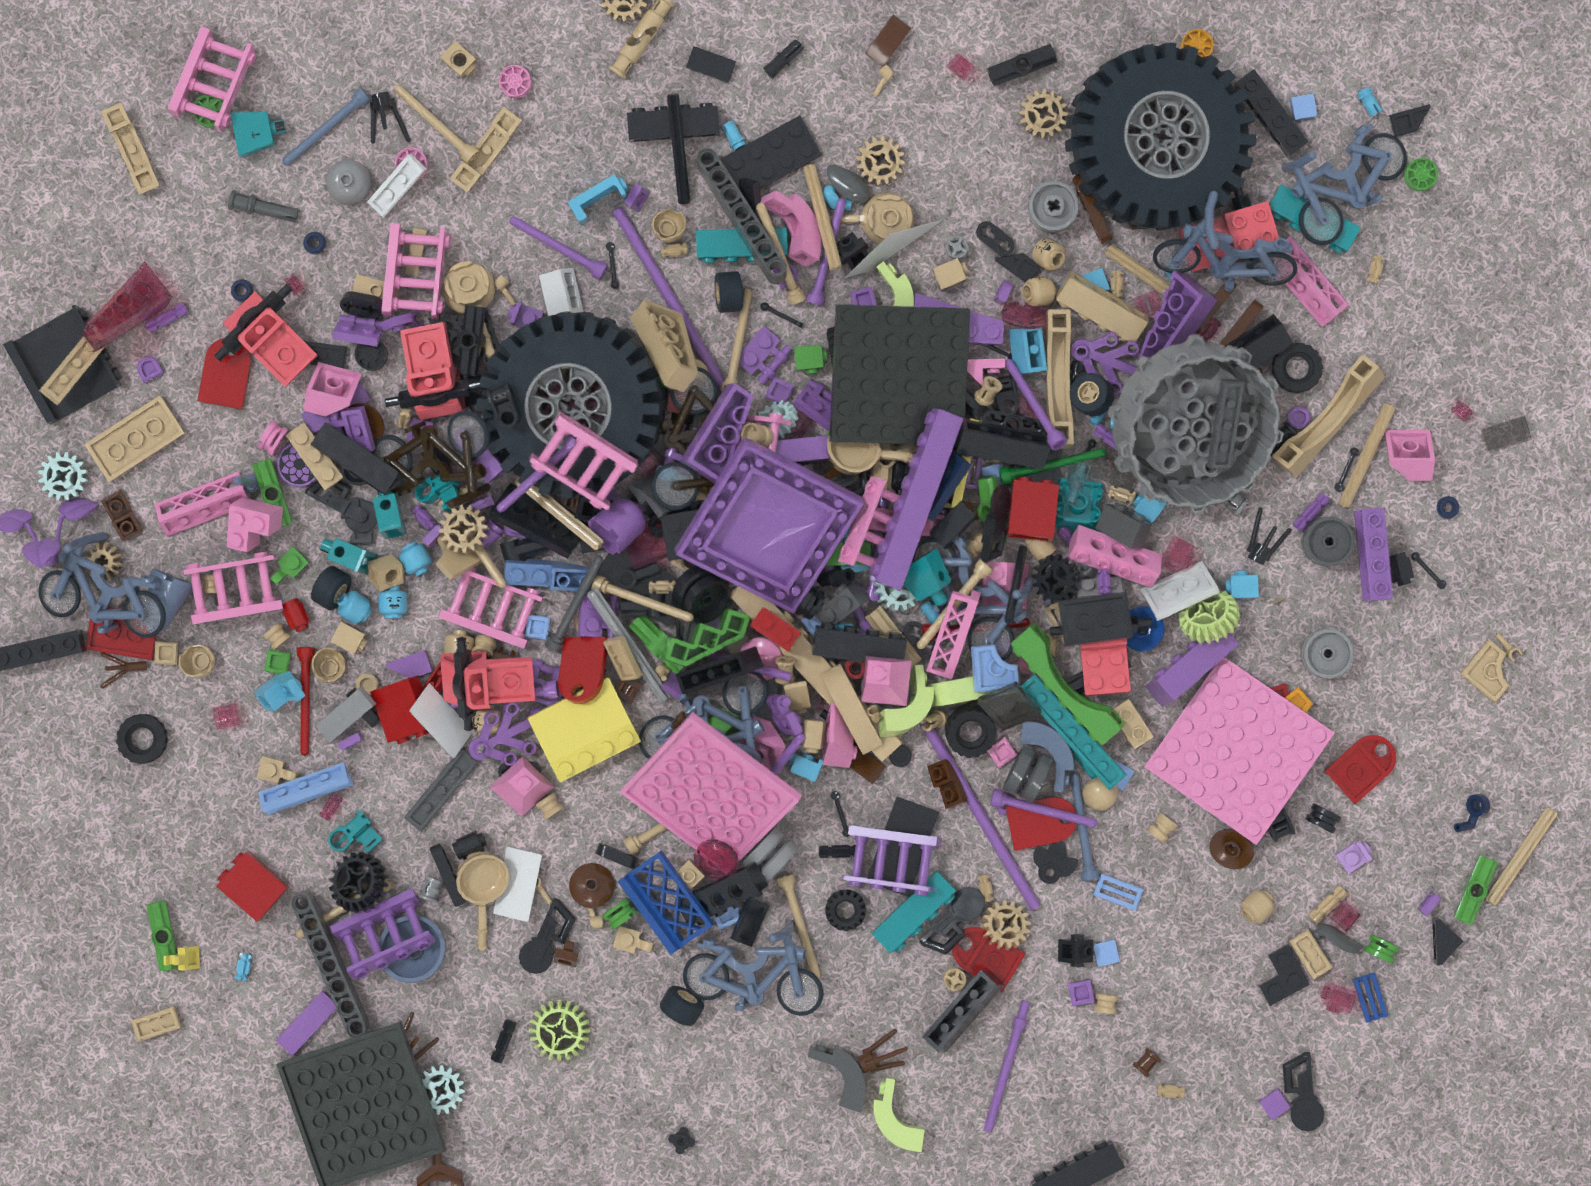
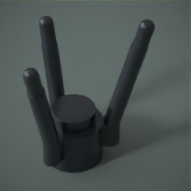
M389 92L373 94L371 96L372 103H370L371 143H375L376 111L381 116L383 129L386 130L385 113L390 112V108L406 141L410 142L411 139L397 110L395 99H390Z
M1259 507L1250 544L1246 551L1250 552L1248 555L1249 559L1264 565L1266 561L1269 562L1272 554L1289 535L1291 528H1288L1271 549L1268 548V545L1277 530L1276 526H1273L1263 545L1257 542L1256 546H1254L1263 510L1262 507Z

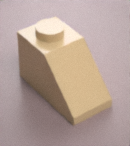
M806 680L784 684L785 695L791 701V704L788 706L789 710L797 714L806 713L807 708L811 707Z

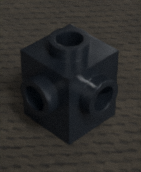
M853 232L836 243L842 266L847 264L851 271L869 255L866 251L869 247L862 237L858 239Z
M1071 934V938L1058 939V962L1070 963V967H1084V963L1093 962V939H1084L1083 934Z

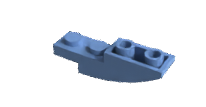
M527 558L526 561L505 560L503 578L507 585L549 587L550 590L577 591L589 567Z

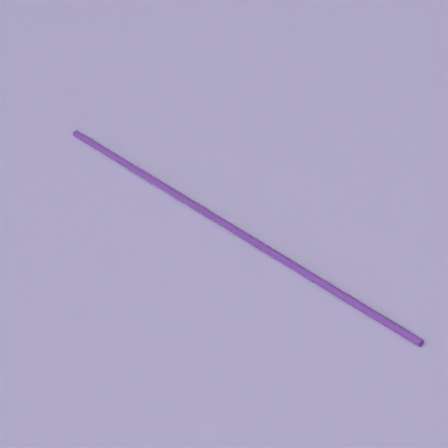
M622 207L612 212L667 305L670 309L682 313L689 341L700 360L708 368V372L714 377L717 388L720 391L721 384L725 381L723 374ZM837 565L825 566L828 572L832 569H839ZM862 606L852 612L864 632H866V629H873L865 619L866 613ZM908 689L907 705H908V702H909V699H910V691H909V689ZM935 728L931 731H924L940 760L947 759L954 768L968 800L966 802L1030 910L1036 909L1040 906L1039 901Z

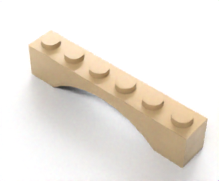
M1071 309L1047 310L1045 313L1047 416L1054 428L1063 432L1068 440L1066 445L1060 449H1070L1074 444L1070 400Z
M1362 354L1348 370L1337 393L1322 413L1304 430L1287 439L1272 456L1278 465L1296 479L1382 382L1385 375L1380 367Z

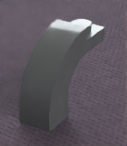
M816 1044L815 1047L810 1046L807 1054L809 1058L836 1067L843 1076L844 1089L839 1106L861 1113L865 1101L866 1084L863 1071L857 1060L848 1051L837 1045H834L832 1053L828 1052V1047Z

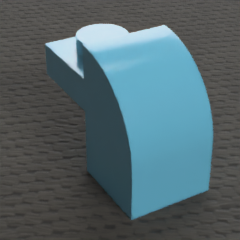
M290 671L276 675L253 692L267 711H276L288 700L300 701L305 696L302 691V685L293 677Z

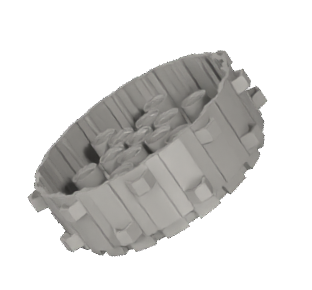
M1195 334L1189 335L1186 342L1168 346L1158 351L1151 358L1142 356L1136 362V371L1126 381L1116 404L1109 407L1108 416L1114 420V428H1112L1113 440L1118 450V457L1115 459L1114 464L1121 473L1131 472L1142 483L1140 494L1148 501L1155 499L1161 502L1167 501L1169 504L1176 506H1188L1190 511L1195 514L1202 513L1205 507L1210 504L1221 503L1230 499L1241 490L1249 492L1255 486V477L1266 466L1275 445L1282 442L1284 433L1278 429V421L1280 420L1279 408L1274 397L1278 384L1275 378L1272 376L1263 377L1250 364L1252 355L1243 347L1238 349L1231 345L1225 347L1214 342H1204L1200 335ZM1221 379H1242L1245 382L1231 469H1210L1207 466L1220 381Z

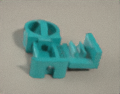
M440 475L436 478L428 477L423 484L416 486L415 497L418 501L425 504H432L437 499H442L443 504L441 506L443 511L450 513L452 510L446 504L450 499L459 496L455 487L459 486V481L442 482ZM430 485L431 493L423 496L425 488Z
M356 810L358 814L344 827L340 825L330 833L328 844L336 852H345L355 841L357 843L361 842L365 846L363 849L369 854L383 839L372 827H367V824L372 826L371 821L360 810ZM336 833H345L339 841L332 845V837ZM348 838L346 846L337 849ZM374 839H376V841H375L373 844H371V845L367 848V846H368Z

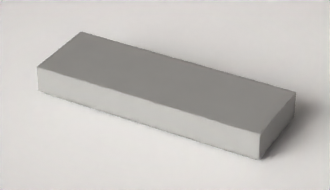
M360 687L321 720L316 727L328 742L331 743L375 706L376 703L366 690Z

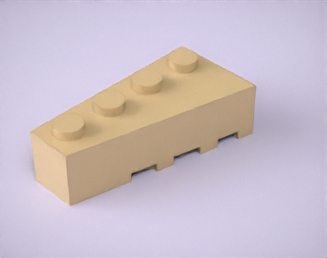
M644 299L630 319L664 385L670 389L684 392L697 376L698 370L683 315L678 311Z

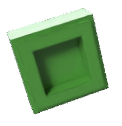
M268 649L264 671L275 674L287 672L291 653Z

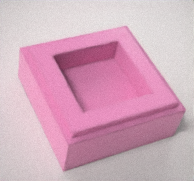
M1005 736L992 744V748L987 750L999 768L1017 756V753Z

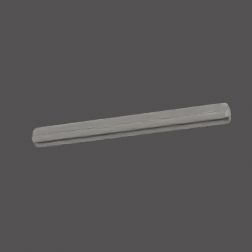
M598 588L590 590L587 593V597L615 637H625L643 674V679L660 703L667 701L671 695L661 689L663 682Z

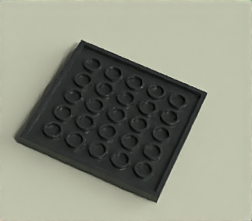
M836 304L829 441L843 443L917 444L918 437L924 432L926 426L924 423L926 415L932 408L941 409L965 419L970 309Z
M402 1021L276 1064L319 1186H342L447 1150Z

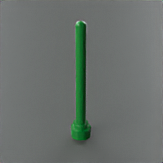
M1099 448L1046 461L1044 469L1001 467L998 468L1002 485L1012 484V481L1018 477L1104 457L1106 450Z

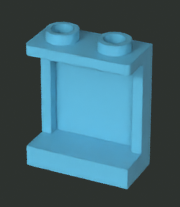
M614 174L568 201L581 226L589 222L583 211L584 208L615 190L619 191L624 200L627 198L626 193L629 190L622 177L617 179Z

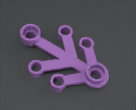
M1111 331L1093 341H1088L1087 339L1075 340L1071 346L1072 356L1076 360L1083 362L1087 373L1101 376L1095 370L1092 359L1100 362L1111 386L1117 384L1120 387L1118 390H1114V395L1121 393L1123 385L1117 379L1113 368L1133 375L1137 366L1117 358L1126 354L1136 355L1139 351V343L1136 340H1130L1123 346L1102 353L1096 349L1105 345L1114 347L1118 343L1117 333ZM1113 336L1115 341L1109 342L1107 338ZM1135 345L1137 349L1132 351L1128 346ZM1084 348L1086 352L1083 354L1079 353L1078 349Z
M515 702L504 704V713L497 733L489 738L492 726L498 724L499 716L492 711L484 715V724L479 737L473 739L469 744L468 750L472 758L483 760L489 756L501 760L508 766L514 765L517 761V756L513 752H502L492 748L500 743L522 750L527 755H533L536 752L537 747L535 743L512 738L532 727L528 718L509 727L512 717L519 711V706ZM510 705H514L512 712L508 711ZM539 707L531 709L528 717L543 709ZM494 715V721L489 723L488 718ZM531 744L532 749L527 752L526 746ZM483 745V751L478 753V747ZM508 755H512L510 762L506 761Z

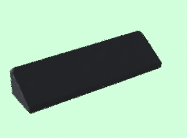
M326 422L311 443L312 447L383 495H386L398 480L399 472Z

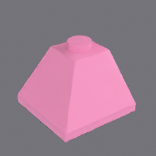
M318 362L306 390L304 411L326 417L350 406L362 373Z
M1386 430L1385 440L1389 464L1409 481H1432L1435 456L1430 430Z
M987 562L994 571L989 577L982 578V587H987V582L993 580L1009 595L1015 563ZM1024 564L1020 590L1024 587L1025 579L1028 577L1029 564ZM996 595L982 597L981 605H1005ZM1027 598L1022 603V609L1027 607Z
M866 656L861 702L907 706L912 661Z
M831 703L826 718L823 765L850 768L852 759H856L857 746H853L854 737L836 704Z
M753 715L754 721L759 719L765 730L755 736V750L759 752L762 758V765L770 770L784 752L786 745L771 722ZM745 740L738 742L739 744L746 745Z
M522 756L490 788L522 817L554 788V785Z

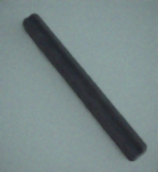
M671 93L667 95L678 203L688 204L690 203L680 99L678 93Z

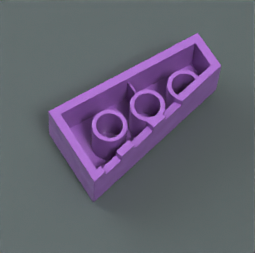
M1173 270L1171 275L1173 280L1169 289H1166L1163 298L1165 299L1160 311L1157 310L1155 314L1154 326L1152 330L1148 331L1138 358L1140 359L1142 356L1151 358L1158 351L1168 346L1186 342L1189 335L1196 333L1217 302V299L1189 275Z
M915 293L914 295L915 307L961 308ZM970 311L969 344L1002 346L1004 321Z
M735 383L727 384L680 461L715 484L732 457L736 445H738L740 432L743 424H745L753 395Z
M1227 633V639L1222 637L1219 639V643L1213 640L1210 645L1206 641L1201 645L1198 641L1190 642L1186 646L1188 650L1183 654L1178 653L1170 660L1171 664L1167 668L1162 667L1153 675L1155 678L1146 684L1145 688L1163 707L1181 696L1239 643L1231 633Z

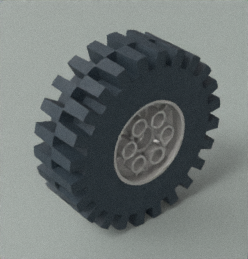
M1164 43L1159 46L1147 44L1127 51L1101 65L1097 73L1085 80L1083 92L1075 96L1072 102V106L1075 107L1074 114L1067 117L1066 128L1071 129V138L1065 141L1066 152L1072 151L1074 162L1069 164L1072 175L1079 173L1083 181L1078 186L1084 195L1091 194L1096 199L1093 206L1100 212L1109 211L1112 213V220L1118 223L1129 222L1134 224L1133 228L1142 230L1148 228L1166 230L1180 227L1205 218V207L1211 191L1218 193L1215 209L1226 205L1231 200L1229 198L1230 193L1239 190L1245 180L1241 178V174L1243 171L1250 169L1253 158L1247 155L1248 149L1256 145V134H1249L1248 125L1255 122L1253 111L1245 112L1242 101L1248 99L1245 90H1235L1231 84L1236 79V76L1230 70L1221 72L1216 67L1219 60L1212 55L1201 57L1198 55L1199 49L1192 46L1180 49L1176 47V43ZM1155 102L1157 114L1151 110L1148 103ZM1166 107L1170 108L1173 112L1171 119L1166 118L1164 115ZM1179 112L1184 115L1180 120L1177 119ZM1144 115L1150 116V127L1143 123ZM1183 122L1187 123L1190 127L1188 134L1183 133L1181 130ZM1129 125L1140 129L1139 134H1128ZM1160 133V135L1166 138L1167 140L1159 142V139L1153 135ZM1141 137L1148 142L1146 149H1142L1139 145ZM1185 138H1192V145L1185 141ZM1178 145L1184 146L1186 150L1184 157L1178 154ZM1158 152L1162 153L1165 157L1163 164L1158 163L1156 160ZM1146 153L1150 156L1145 165L1142 166L1137 160ZM1171 157L1178 167L1174 171L1171 170Z
M560 312L555 315L544 316L522 326L501 343L502 346L498 352L492 354L487 363L490 365L488 371L482 375L479 386L485 389L482 390V396L477 399V410H482L483 419L489 428L491 441L488 445L491 455L495 453L499 455L503 461L499 466L506 473L513 471L520 477L517 481L518 483H523L536 471L531 466L530 456L534 453L540 457L557 431L555 418L560 411L570 414L569 417L577 422L580 418L586 419L589 424V430L637 459L638 466L636 469L650 455L649 452L657 443L661 434L658 432L662 420L665 419L666 411L662 410V401L666 398L665 387L660 386L658 379L660 375L648 357L649 354L645 346H640L634 339L635 334L628 328L621 329L615 325V320L608 317L601 319L594 316V313ZM563 369H570V381L565 383ZM575 379H580L584 383L582 391H578L573 387ZM597 380L602 388L590 394V391L587 389ZM553 381L561 385L560 393H554L551 390L550 385ZM507 382L513 389L516 403L521 413L520 423L512 428H503L499 425L486 393L489 389L493 391L503 387ZM540 388L547 392L549 398L539 396ZM588 398L596 399L598 403L596 409H590L587 406ZM575 399V404L578 407H574L571 410L569 408L570 404L567 401ZM544 402L551 404V414H546L542 411V404ZM507 411L504 415V420L508 424H512L514 421V415L510 411ZM595 413L605 416L601 424L590 416ZM552 417L554 421L547 427L543 420ZM479 423L481 433H484L483 428ZM568 435L563 437L551 457L564 446L563 443ZM589 445L584 447L567 474L579 481L595 457L596 450ZM565 456L558 464H556L555 467L559 469L565 461V459L567 458V456ZM610 458L604 459L587 484V487L598 493L616 467V462ZM629 470L623 471L615 485L627 478L632 472ZM546 473L534 484L535 487L539 488L538 493L548 496L552 493L562 494V498H573L576 495H582L549 473Z

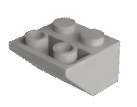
M1076 563L1073 569L1074 571H1080L1076 579L1081 580V583L1075 585L1079 589L1075 593V599L1099 596L1097 580L1099 569L1082 563ZM1109 573L1111 594L1123 592L1121 578Z

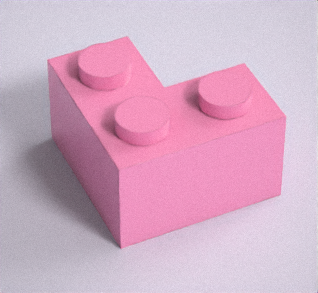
M244 497L230 504L227 547L248 552L260 545V534L270 536L281 529L283 507Z

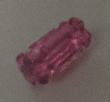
M1214 317L1210 319L1211 322H1208L1201 331L1200 336L1204 342H1208L1207 340H1210L1218 330L1217 327L1221 326V322Z
M332 794V798L323 807V812L319 813L323 819L330 820V816H333L340 806L339 803L343 801V798L338 794Z

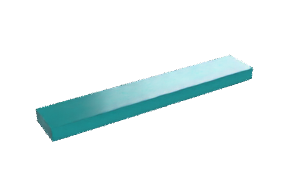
M1034 674L1018 688L1109 790L1127 775L1098 742L1091 739L1087 729L1075 721L1069 709L1064 708L1059 703L1058 697L1046 689L1038 675Z

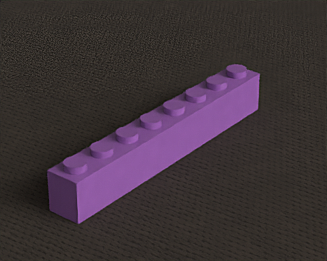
M932 408L927 413L924 422L926 424L924 432L919 435L917 440L918 448L916 454L911 457L909 467L911 468L908 476L904 477L901 484L903 490L893 506L895 512L892 519H889L885 531L887 534L885 539L879 544V556L877 561L871 566V581L892 589H902L964 418L941 409Z

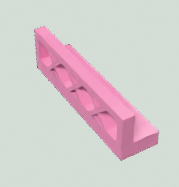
M1289 236L1286 240L1289 244H1292L1293 255L1286 254L1294 258L1298 268L1294 278L1285 284L1323 327L1349 304L1293 238ZM1274 257L1278 261L1276 269L1280 279L1288 276L1293 270L1292 264L1283 258ZM1301 264L1307 267L1308 272L1304 271ZM1316 281L1322 285L1323 289L1316 285ZM1331 299H1334L1339 305L1338 308L1333 305Z
M239 471L155 503L158 521L166 536L168 537L229 513V505L242 497L250 499L244 486L237 485L229 489L226 488L228 484L233 482L235 476H241ZM215 490V493L209 497L205 496L207 492ZM191 498L194 499V501L191 504H184L186 500ZM170 506L173 507L170 512L162 513V509Z
M972 590L970 596L956 591L952 592L926 670L927 672L952 680L981 592ZM955 599L967 602L966 609L957 612L953 605ZM956 618L960 627L951 632L947 622ZM950 638L953 648L944 651L940 642ZM943 657L947 663L946 669L934 667V661Z

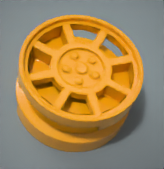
M1194 29L1184 36L1180 49L1192 46L1199 49V56L1206 57L1212 53L1214 43L1208 32L1202 29Z

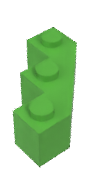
M725 609L718 629L702 623H696L690 643L672 637L667 638L661 659L680 666H688L742 639L750 616L731 609Z

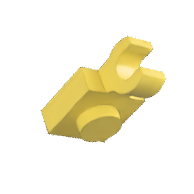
M199 946L179 947L178 955L164 956V965H178V970L184 971L199 969Z

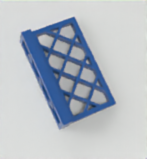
M662 850L618 881L670 955L715 924ZM656 859H659L663 864V872L654 870V861ZM639 871L648 873V883L642 882L636 873ZM653 875L663 877L662 886L652 884ZM668 879L676 882L677 890L667 888ZM652 889L662 892L661 901L655 900L652 896ZM666 893L676 895V905L666 903ZM681 897L687 898L690 901V909L680 906ZM665 908L675 910L674 919L668 918L665 914ZM680 912L690 914L689 923L679 921ZM694 915L701 917L706 925L703 927L694 925ZM679 926L688 928L687 938L684 939L678 932Z

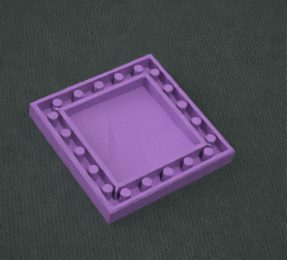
M743 437L675 547V552L677 556L795 614L796 609L809 592L861 510L864 501L861 496Z

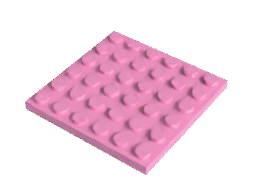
M1224 657L1209 673L1151 756L1145 768L1257 845L1335 733Z
M693 712L620 791L622 795L726 873L792 809L802 796Z

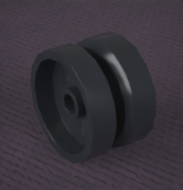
M693 566L686 570L678 578L672 591L673 602L681 610L691 613L695 623L702 624L709 623L718 618L726 609L731 597L730 587L720 577L699 566Z

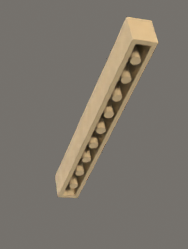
M739 586L731 592L732 600L746 615L750 616L752 621L762 607H764L795 628L792 624L794 619L786 610L782 613L776 607L777 605ZM800 627L798 631L802 634L789 652L779 645L778 647L783 655L792 656L796 659V663L793 666L829 705L835 703L820 674L832 669L836 664L832 660L828 663L822 656L812 654V645L807 641L810 636ZM851 682L853 689L856 688V686ZM861 702L867 713L869 705L866 702ZM872 723L879 735L878 723ZM902 736L880 737L883 745L873 749L872 752L883 762L902 744L899 741Z

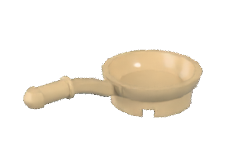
M886 192L877 194L869 199L860 216L843 215L841 224L860 222L868 238L876 244H880L891 233L913 228L915 219L913 209L906 199L898 194ZM834 214L829 215L830 223Z
M470 261L459 262L452 266L444 277L442 284V295L447 305L454 311L463 314L465 305L486 308L493 300L496 290L495 281L491 273L483 266ZM484 322L483 334L486 338L484 349L486 356L490 359L492 354L496 353V350L493 347L491 335H489Z
M829 437L827 440L829 461H832L836 470L844 474L855 475L869 470L879 459L898 460L907 463L910 462L911 457L914 455L909 452L881 451L879 443L830 442Z
M481 851L471 853L464 862L460 863L456 884L461 896L465 900L477 905L478 943L476 945L479 951H484L488 945L485 905L493 902L504 893L508 887L510 877L508 867L503 860L488 852Z

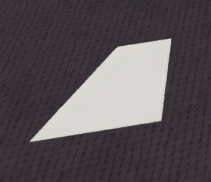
M944 219L889 234L845 278L871 271Z

